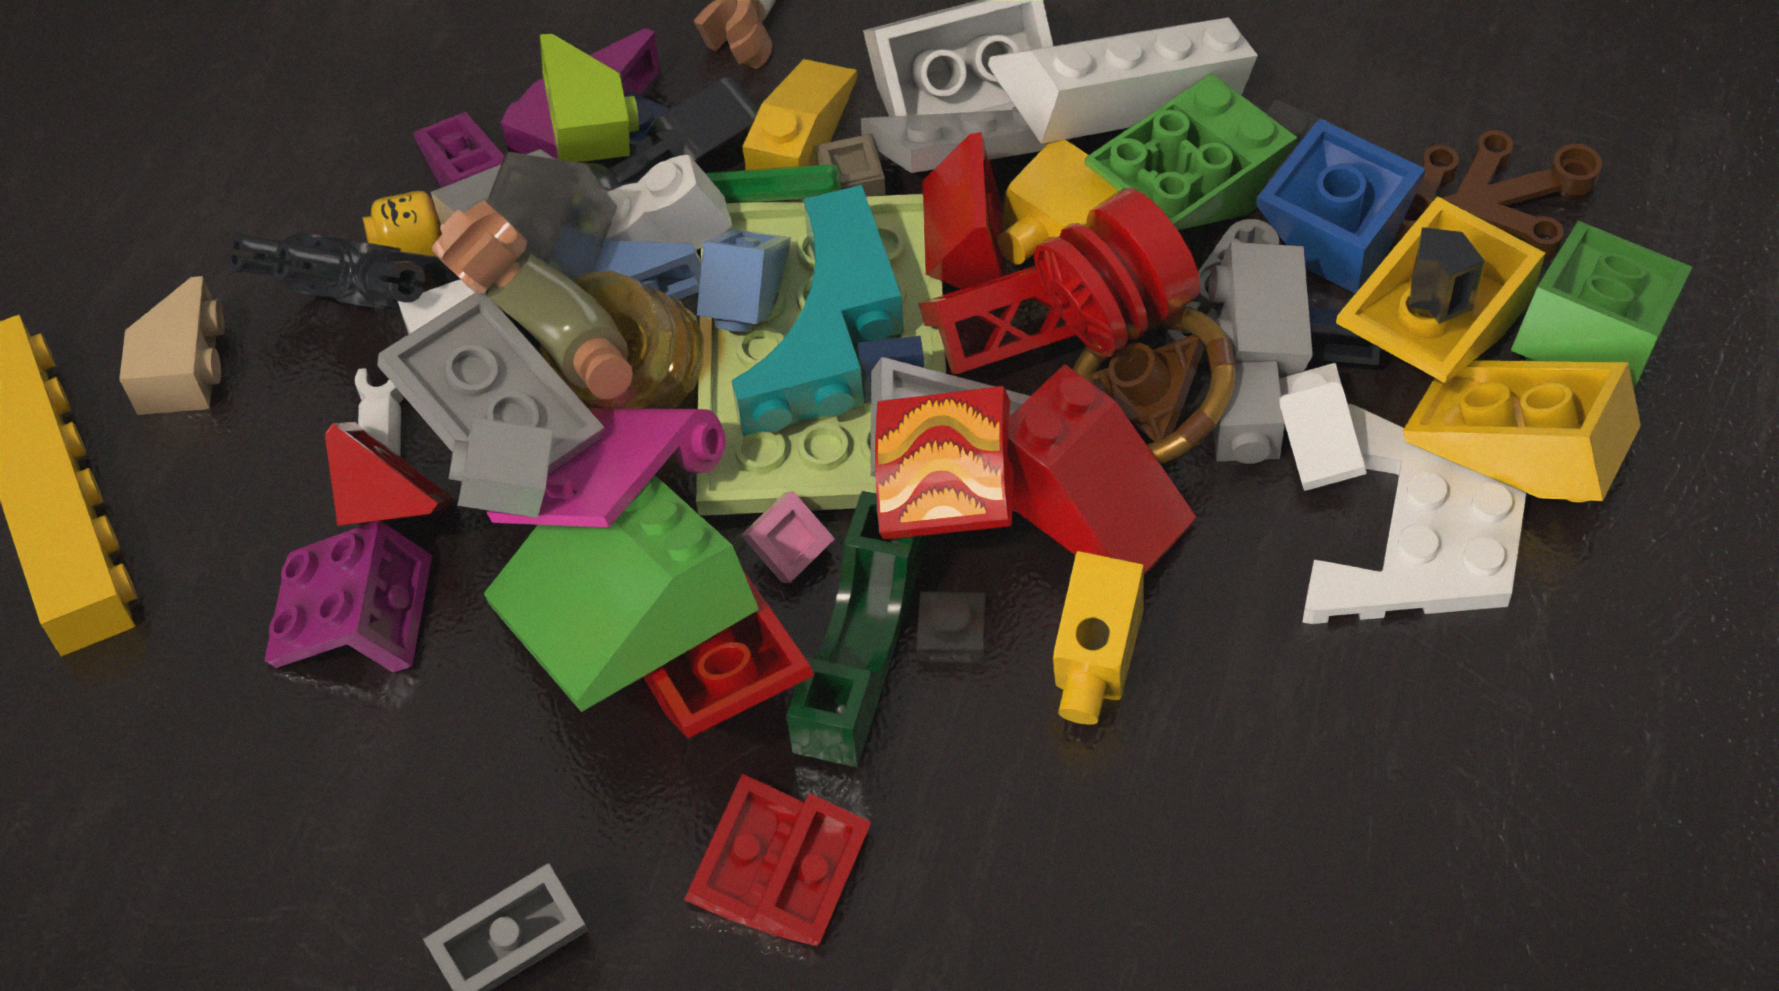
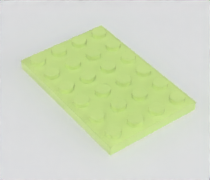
M923 194L866 197L902 297L904 333L889 336L886 339L921 336L924 368L946 374L945 350L938 326L924 325L918 305L919 302L943 295L942 281L927 276L925 272ZM803 200L726 203L732 222L731 227L726 232L734 229L791 237V243L770 317L758 324L752 323L750 331H729L716 328L714 326L715 318L700 316L698 409L710 410L718 417L725 432L726 447L718 465L712 471L697 473L696 504L698 514L764 513L785 492L791 491L797 494L809 510L854 509L857 506L861 491L876 493V478L871 476V402L864 403V406L849 409L838 416H821L797 422L775 432H758L747 436L742 434L737 417L731 380L748 371L764 359L793 327L804 308L811 289L815 259L807 236ZM703 247L701 248V260L703 254ZM857 344V345H853V347H854V350H855V353H856V356H857V359H858V362H859V365H860V361H859V350H858V344Z

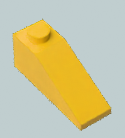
M803 59L761 104L743 145L746 170L818 165L814 145L831 141L858 78L857 70Z

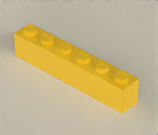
M16 315L0 321V501L40 624L62 657L134 628L135 624L127 603L137 599V594L124 564L114 566L110 556L111 553L119 551L120 546L107 516L104 515L98 518L96 516L93 506L103 503V498L89 468L80 470L77 460L86 457L87 453L74 423L64 424L61 414L71 411V407L57 377L49 379L46 370L56 367L48 344L42 333L31 336L20 315Z

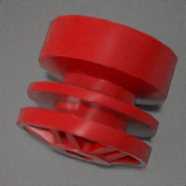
M1132 187L1121 189L1091 209L1086 219L1087 227L1079 223L1069 224L1061 230L1059 237H1049L1037 245L1034 252L1037 273L1057 312L1073 333L1088 348L1101 356H1113L1125 347L1128 339H1138L1144 335L1148 327L1147 317L1154 321H1164L1195 300L1201 290L1199 272L1192 254L1177 228L1162 209L1149 197Z

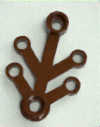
M1490 130L1484 132L1478 139L1475 159L1457 193L1442 199L1507 233L1524 238V242L1545 252L1544 258L1555 255L1560 249L1564 235L1561 223L1547 216L1534 217L1509 208L1507 205L1558 192L1567 198H1580L1586 195L1597 185L1602 168L1600 155L1587 145L1568 144L1557 150L1552 168L1490 184L1496 170L1503 169L1509 164L1514 143L1512 138L1503 131ZM1434 145L1424 152L1421 167L1425 168L1424 178L1393 242L1398 243L1434 201L1439 186L1454 180L1459 156L1453 148L1446 145ZM1488 148H1496L1502 152H1491ZM1432 163H1443L1447 166L1437 167ZM1544 234L1551 237L1552 239L1545 240L1537 237L1536 235Z

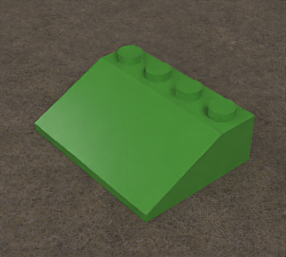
M656 475L650 479L610 528L537 525L484 593L488 604L581 712L759 610L733 545Z

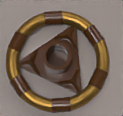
M1184 306L1164 321H1154L1147 317L1148 327L1146 331L1159 328L1188 331L1193 335L1151 350L1148 345L1142 343L1128 344L1114 354L1108 368L1098 371L1099 367L1110 356H1101L1086 346L1073 368L1075 372L1114 399L1127 418L1153 441V443L1146 445L1159 464L1169 462L1195 448L1217 426L1216 424L1228 406L1235 384L1237 368L1231 341L1213 319L1188 306ZM1206 346L1212 373L1209 391L1201 407L1174 432Z

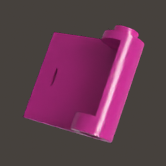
M588 408L604 426L602 437L599 441L547 475L545 493L538 518L489 510L487 514L492 523L610 528L673 453L679 465L689 473H708L718 465L726 447L724 429L718 417L707 409Z

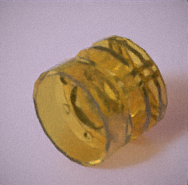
M614 271L589 272L575 279L573 282L589 293L614 319L622 337L625 339L628 349L626 361L632 367L633 373L631 384L619 396L611 399H601L594 396L590 389L580 388L571 384L556 361L542 345L540 350L541 356L576 396L582 400L604 408L673 409L677 407L695 387L704 364V337L696 316L680 300L655 290L636 279Z

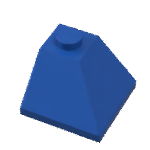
M1319 118L1259 194L1256 205L1286 245L1304 247L1305 269L1356 294L1388 254L1424 178L1425 168Z

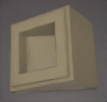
M871 134L814 145L818 165L838 166L841 173V190L862 185L866 197L886 196L885 178Z

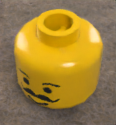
M414 191L380 198L372 204L371 216L362 217L368 243L401 248L403 252L437 257L432 252V247L442 235L440 230L442 225L433 201L426 192Z

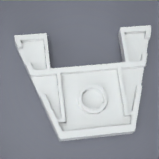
M1348 404L1365 469L1393 473L1399 476L1383 570L1379 572L1314 560L1303 622L1309 624L1328 623L1329 616L1358 613L1360 620L1384 618L1386 611L1423 608L1424 614L1508 607L1513 589L1526 492L1407 443L1404 440L1403 427L1353 404Z

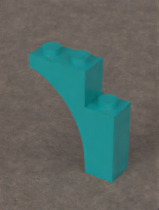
M862 185L803 199L807 236L815 259L811 289L804 308L784 339L755 366L731 380L737 417L743 436L758 432H775L790 424L821 416H838L849 409L864 406L861 368L853 345H857L859 342L883 340L889 336L904 333L901 293Z

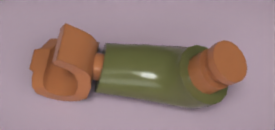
M482 200L465 212L457 209L440 227L442 235L434 243L432 252L476 294L485 293L490 288L487 297L539 341L556 361L571 384L580 388H588L594 396L601 399H611L626 391L633 377L632 367L626 361L628 356L627 343L609 313L589 293L570 278L529 252L522 254L525 251L527 240L488 202Z

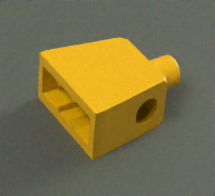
M1067 140L1049 142L1008 186L1002 218L1004 232L998 236V246L1003 256L1011 263H1023L1034 254L1037 245L1049 237H1059L1061 230L1069 224L1079 223L1087 227L1086 219L1089 211L1118 192L1117 189L1085 165V158L1089 155Z
M1077 551L1053 655L1055 685L1064 689L1058 711L1061 717L1075 723L1096 724L1099 719L1103 698L1121 700L1144 611L1143 564Z

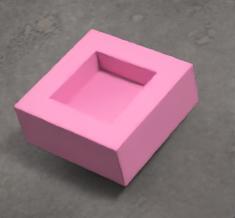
M794 491L785 492L741 535L782 583L791 582L835 539Z

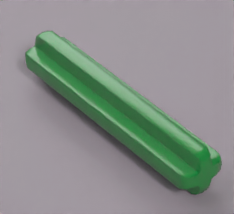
M828 164L705 173L724 195L726 203L806 199L838 191L842 188L840 181L841 173L838 166Z

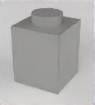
M1277 361L1236 363L1237 370L1231 399L1221 419L1216 424L1217 426L1213 429L1216 461H1238L1240 463L1252 464L1265 459H1280L1285 422L1279 404L1281 391Z
M473 417L468 441L456 439L454 441L449 479L461 481L458 506L538 518L546 488L553 430Z

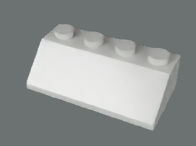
M1222 18L991 56L988 67L1039 142L1044 144L1132 127L1210 73L1242 95L1258 55L1230 18Z

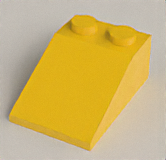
M1437 196L1337 315L1336 323L1446 383L1499 341L1528 306L1536 290L1545 252ZM1422 227L1463 232L1485 260L1473 310L1438 324L1429 310L1409 308L1412 274Z
M1474 360L1446 383L1434 378L1402 432L1407 443L1535 497L1586 502L1603 501L1641 425L1628 362Z

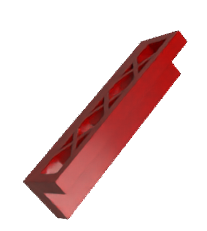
M1036 265L918 303L924 325L938 326L952 374H959L1075 335L1066 323L1056 326L1060 314L1050 298L1044 294L1046 291L1037 273ZM1028 298H1033L1051 309L1040 332L1028 335L1010 325L1020 302ZM1005 306L1000 318L988 312ZM976 316L995 327L983 351L964 356L955 322ZM1005 333L1017 339L999 345Z

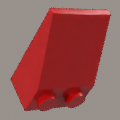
M1066 364L1010 415L1007 456L1014 468L1012 508L1074 555H1076L1077 551L1143 564L1144 577L1195 521L1196 515L1118 403Z
M744 570L743 572L759 610L644 676L645 681L666 716L687 738L814 676L810 664Z

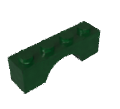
M861 491L844 542L841 577L832 618L819 651L813 658L806 657L814 676L796 685L787 712L794 754L856 768L863 752L927 549V535L893 539L882 538L879 532L876 493Z

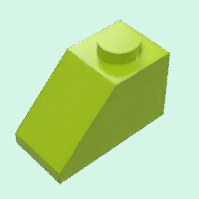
M553 34L540 35L542 74L559 162L569 164L629 156V132L639 131V118L635 97H624L620 73Z

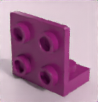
M380 520L291 551L281 571L282 581L274 617L269 626L270 636L265 654V662L277 668L348 644L393 673L412 667L432 555Z

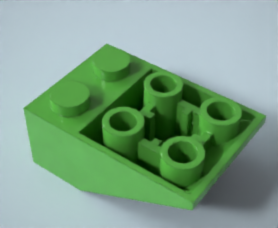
M1210 73L1085 158V165L1118 191L1132 187L1145 194L1162 209L1177 230L1245 216L1258 208L1256 205L1257 197L1295 150L1297 137Z

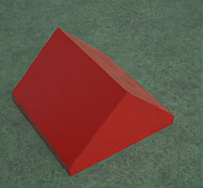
M982 132L972 133L922 181L926 275L961 289L1006 275V258L998 246V236L1004 232L1002 228L1003 207Z
M332 423L326 431L325 440L337 526L431 514L448 508L455 499L357 423Z

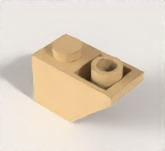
M203 276L190 277L125 330L120 382L137 415L210 409L212 384H219L221 379L220 358L215 346L216 336L224 335L225 314L222 302L219 299H212Z

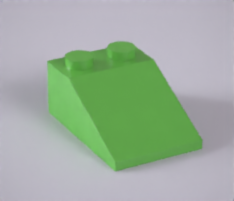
M1578 221L1537 286L1511 351L1525 356L1527 361L1628 362L1633 389L1635 390L1692 270V266Z

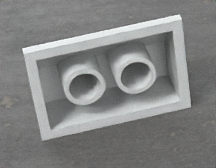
M977 0L863 30L876 85L889 117L1012 110L1015 106L988 67L990 57L1053 46L1043 0Z

